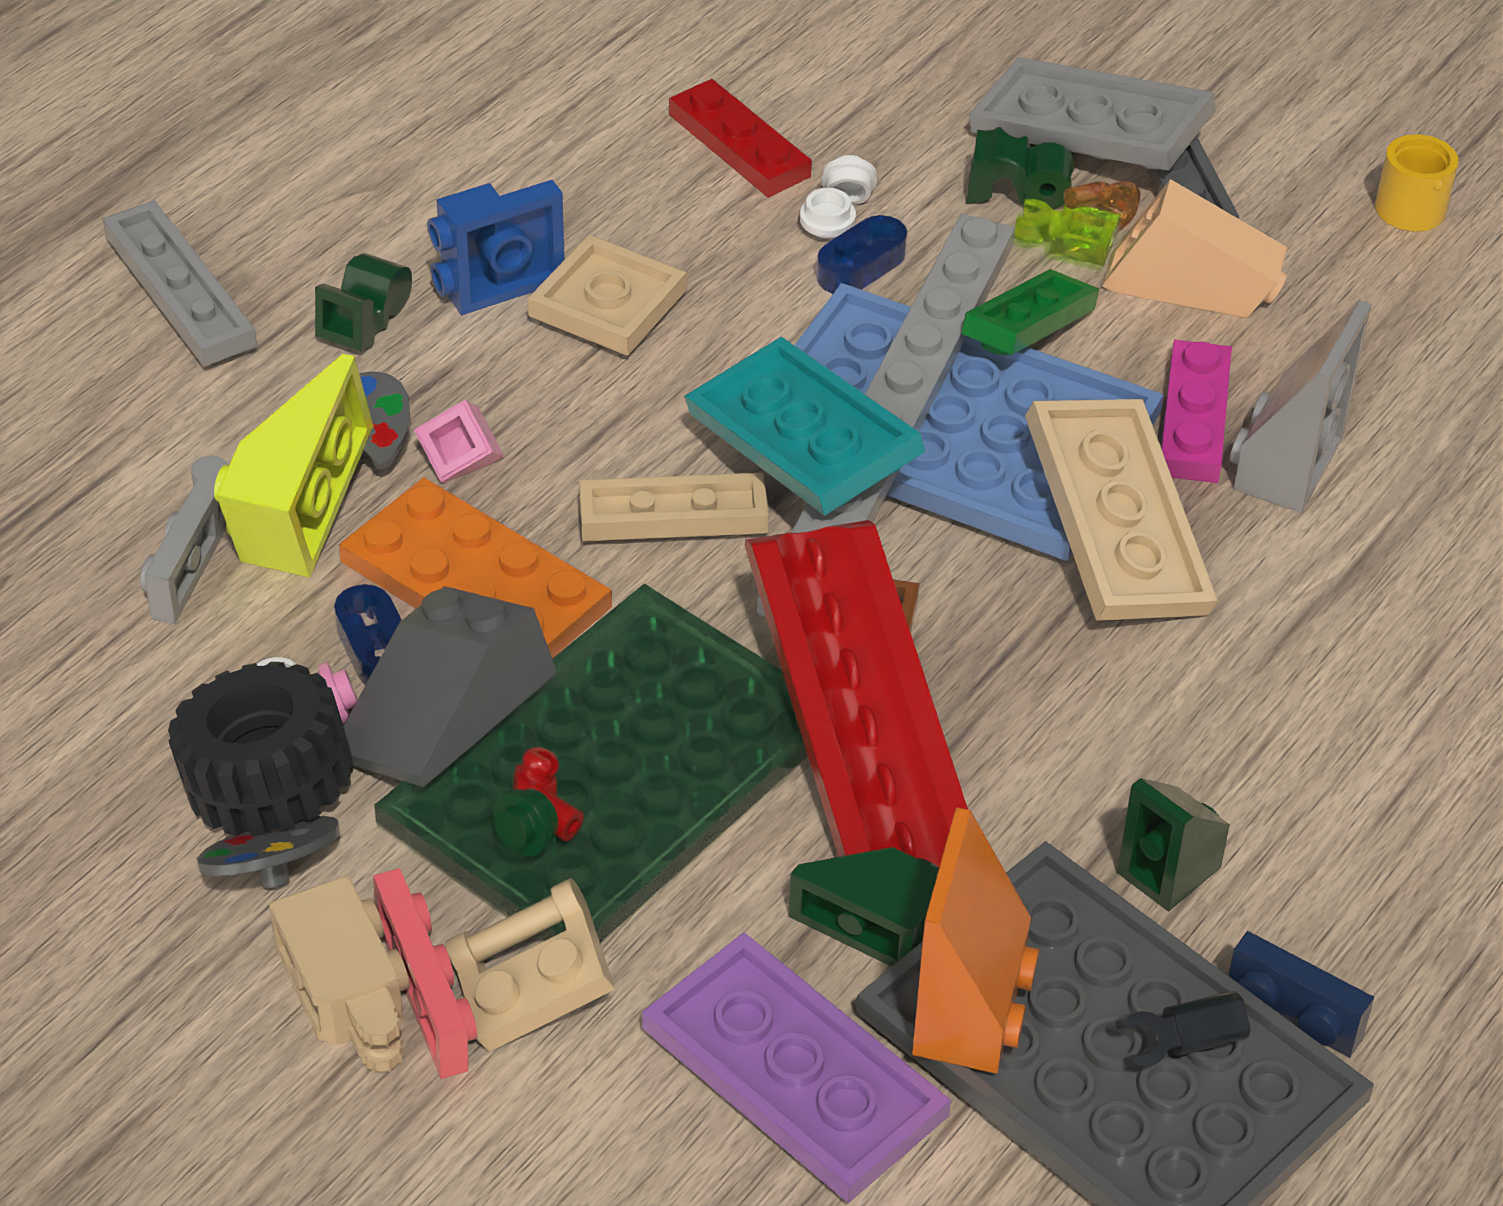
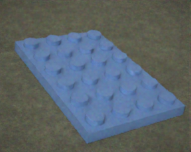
M841 283L796 342L795 346L865 394L911 307ZM966 337L919 430L925 453L899 469L887 496L1069 561L1073 553L1025 414L1033 401L1143 399L1153 426L1161 413L1164 394L1028 347L1013 355L994 354L982 348L981 342Z

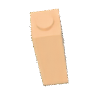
M1170 179L1112 251L1102 287L1111 292L1248 318L1262 301L1271 303L1283 287L1286 273L1282 272L1281 269L1287 247Z

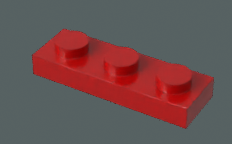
M707 80L669 98V116L767 198L811 178L812 160L715 80Z

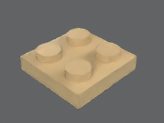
M588 234L528 298V316L628 356L686 292L687 272Z

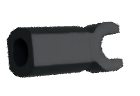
M1236 991L1168 1006L1163 1009L1162 1018L1154 1013L1139 1011L1124 1014L1115 1021L1117 1029L1138 1026L1146 1032L1148 1037L1146 1049L1140 1054L1124 1058L1126 1066L1135 1068L1156 1065L1164 1059L1169 1049L1175 1055L1180 1056L1245 1040L1249 1037L1251 1031L1244 1000Z

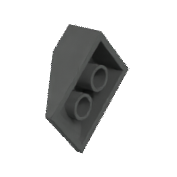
M446 586L428 594L422 600L421 605L399 623L344 724V730L352 753L353 766L424 787L557 674L534 608Z

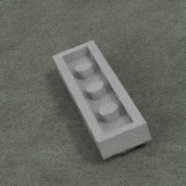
M155 200L102 218L106 238L203 367L257 347L255 328Z

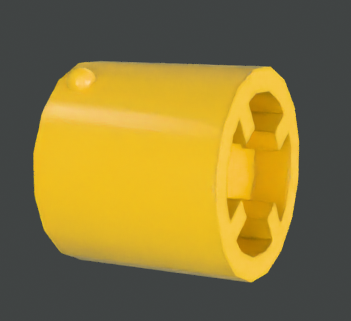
M1422 134L1404 135L1394 139L1387 147L1376 196L1375 209L1378 216L1387 224L1401 230L1417 232L1428 231L1438 227L1445 220L1458 168L1459 157L1455 149L1445 141Z

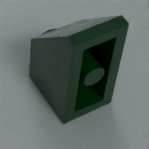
M1140 778L1131 785L1117 874L1169 912L1221 868L1230 824L1220 818L1213 808L1198 802L1179 787Z
M894 847L798 864L790 875L789 917L892 967L923 941L925 919L939 868L928 860L915 858Z

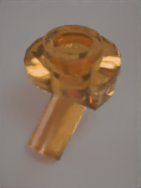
M1095 181L1066 188L1064 191V202L1071 210L1093 205L1092 218L1094 223L1103 230H1111L1124 226L1133 219L1138 210L1141 193L1138 186L1131 181H1120L1113 184H1108L1105 181Z

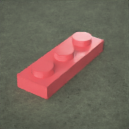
M400 868L373 875L374 903L384 929L383 939L388 951L396 948L404 962L410 988L404 991L439 1076L443 1079L467 1072L468 1041L477 1038L476 1023L468 1000L465 997L456 1000L450 986L454 984V975L445 946L443 944L433 946L428 933L432 931V926L424 896L421 892L410 893Z

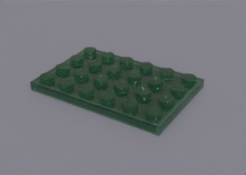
M645 583L552 658L557 674L426 786L421 787L402 781L374 804L375 818L378 824L508 916L551 896V887L572 878L586 900L600 943L808 756L782 670ZM540 747L554 753L559 760V768L554 774L557 779V797L582 811L584 819L579 831L571 840L563 841L554 835L550 845L544 851L535 856H523L507 847L499 839L494 825L493 808L496 800L501 795L513 789L515 767L522 764L524 753L530 748ZM564 921L536 934V936L546 941L567 929Z

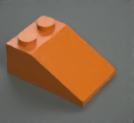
M956 808L925 919L912 1055L998 1074L1004 1046L1018 1048L1024 1024L1026 1005L1015 1003L1018 989L1032 991L1040 949L1027 946L1031 916L971 810Z

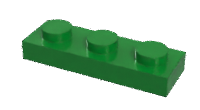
M1049 269L967 311L961 334L981 342L982 348L988 352L998 355H1013L1095 310L1099 288Z

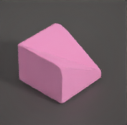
M463 400L414 429L442 483L490 465L504 457L479 407L467 400Z

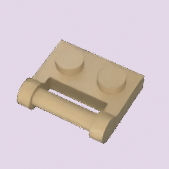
M572 878L551 887V896L473 935L464 931L445 942L449 958L458 973L464 997L468 1000L474 1015L477 1040L488 1052L615 990L586 900ZM564 921L566 931L486 970L484 960Z

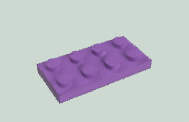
M745 932L642 1011L643 1030L847 1203L851 1202L949 1117L950 1098Z

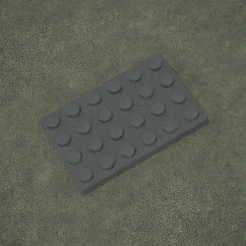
M1044 841L1006 873L1031 916L1027 946L1040 949L1032 991L1018 989L1015 1003L1026 1005L1024 1024L1018 1048L1004 1046L998 1074L912 1055L923 941L857 995L856 1013L1096 1206H1260L1370 1101L1374 1083L1047 841ZM1230 991L1238 992L1243 998L1251 1028L1247 1039L1180 1056L1175 1055L1169 1049L1164 1059L1156 1065L1141 1068L1126 1066L1124 1058L1142 1053L1147 1047L1148 1037L1146 1032L1138 1026L1117 1029L1115 1021L1122 1015L1145 1011L1154 1013L1162 1018L1163 1009L1168 1006Z

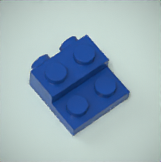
M553 179L499 196L490 183L436 199L437 216L427 220L430 240L436 251L440 252V261L432 263L430 266L433 284L441 297L448 296L461 316L534 292L565 260L563 192Z

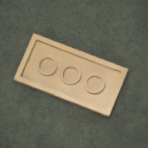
M1143 399L1033 401L1025 414V418L1096 621L1209 615L1218 600Z

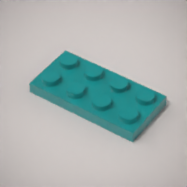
M782 336L684 395L691 416L824 516L836 508L847 504L858 494L885 477L896 473L901 467L925 453L919 431Z

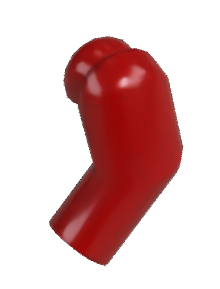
M530 748L524 753L522 764L515 767L513 789L524 790L531 788L542 792L551 801L557 812L558 829L555 836L563 841H569L579 831L583 823L584 813L557 797V779L554 774L559 768V760L556 755L544 748Z

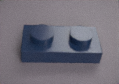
M1250 931L1245 933L1234 948L1228 976L1322 1046H1328L1351 1058L1364 1038L1374 996Z

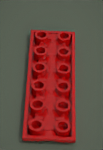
M870 520L827 526L808 532L784 533L746 539L744 546L838 857L894 847L915 858L928 860L940 868L956 808L968 810L876 525Z

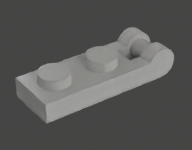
M205 456L192 464L193 488L180 511H174L170 515L165 529V538L155 555L150 554L143 564L140 584L141 589L147 592L151 619L176 624L226 531L224 515L219 502L214 497L217 474L223 465H228L223 458Z

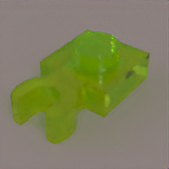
M1025 199L1023 216L1016 219L1014 238L1028 244H1037L1044 241L1050 242V254L1071 258L1078 262H1088L1104 266L1118 234L1120 215L1066 202L1061 212L1053 210L1043 201Z

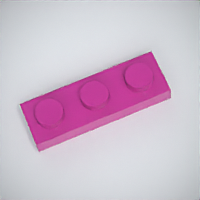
M1176 339L1173 341L1161 450L1172 478L1210 483L1219 482L1232 346Z

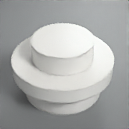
M844 155L824 166L821 181L824 188H835L845 192L849 196L851 204L857 205L869 199L871 191L877 184V171L871 163L858 156Z
M820 188L814 190L807 196L806 202L800 209V223L802 227L820 238H836L848 233L855 225V208L851 204L849 196L839 189Z

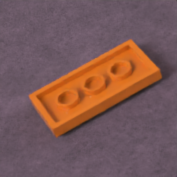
M425 477L339 544L340 561L415 609L421 605L422 600L428 594L444 586L534 608L552 659L612 608V590Z

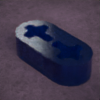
M871 216L826 243L819 250L817 256L816 279L818 285L831 294H834L841 283L862 290L899 266L906 256L908 233L906 226L900 220L891 216Z
M361 584L343 590L336 598L334 609L338 636L358 678L366 685L381 658L380 656H375V651L380 649L385 651L402 619L391 597L385 590L375 585ZM366 613L369 619H374V624L366 626L360 614Z

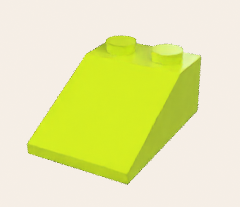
M341 354L241 440L230 464H225L220 468L215 481L214 497L220 504L226 521L227 533L231 535L240 562L311 577L373 428L355 356Z

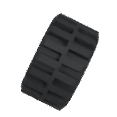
M270 661L264 666H257L256 663L243 665L242 669L231 673L227 670L216 675V680L211 683H202L191 691L193 697L183 700L175 710L177 717L170 720L168 728L170 735L169 745L193 812L196 816H202L204 824L212 829L223 826L226 834L238 836L244 831H250L251 836L266 835L268 830L280 828L282 832L294 828V823L302 819L309 821L321 814L319 808L323 805H332L340 796L338 788L346 786L351 777L349 767L353 765L352 753L332 688L327 686L326 679L319 673L310 674L308 667L299 664L285 667L284 662Z

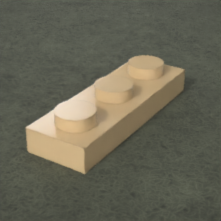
M764 472L579 480L582 541L768 533L769 514Z

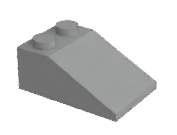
M1359 300L1283 373L1272 394L1262 392L1253 412L1251 430L1242 428L1239 431L1231 451L1230 462L1238 465L1234 490L1300 513L1304 511L1343 440L1371 309L1370 303Z

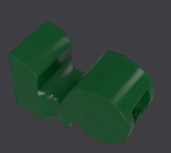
M1001 127L993 130L977 129L966 204L981 203L992 198L994 183L999 178H1007L1014 184L1018 198L1024 208L1039 211V209L1046 210L1062 206L1069 200L1072 194V180L1070 177L1074 171V158L1067 148L1057 143L1044 142L1030 147L1028 137L1017 138L1010 136Z
M367 253L354 256L346 265L341 289L324 283L315 287V336L360 352L367 347L372 348L375 339L374 335L378 330L386 329L389 315L400 313L408 300L412 285V272L410 268Z

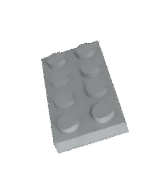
M1017 57L969 113L972 133H977V129L993 130L1001 127L1010 136L1017 138L1028 137L1029 144L1057 143L1063 145L1070 152L1090 155L1096 159H1111L1141 165L1147 169L1169 171L1215 112L1214 92Z

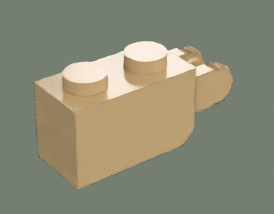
M349 875L269 902L275 948L317 1038L335 1045L351 1040L359 1058H362V1064H366L367 1070L371 1069L373 1073L386 1071L390 1073L393 1068L402 1063V1057L404 1056L402 1039H399V1030H401V1022L403 1021L401 991L409 989L410 984L404 962L398 950L395 948L386 951L380 938L384 937V929L374 901L371 898L361 900Z

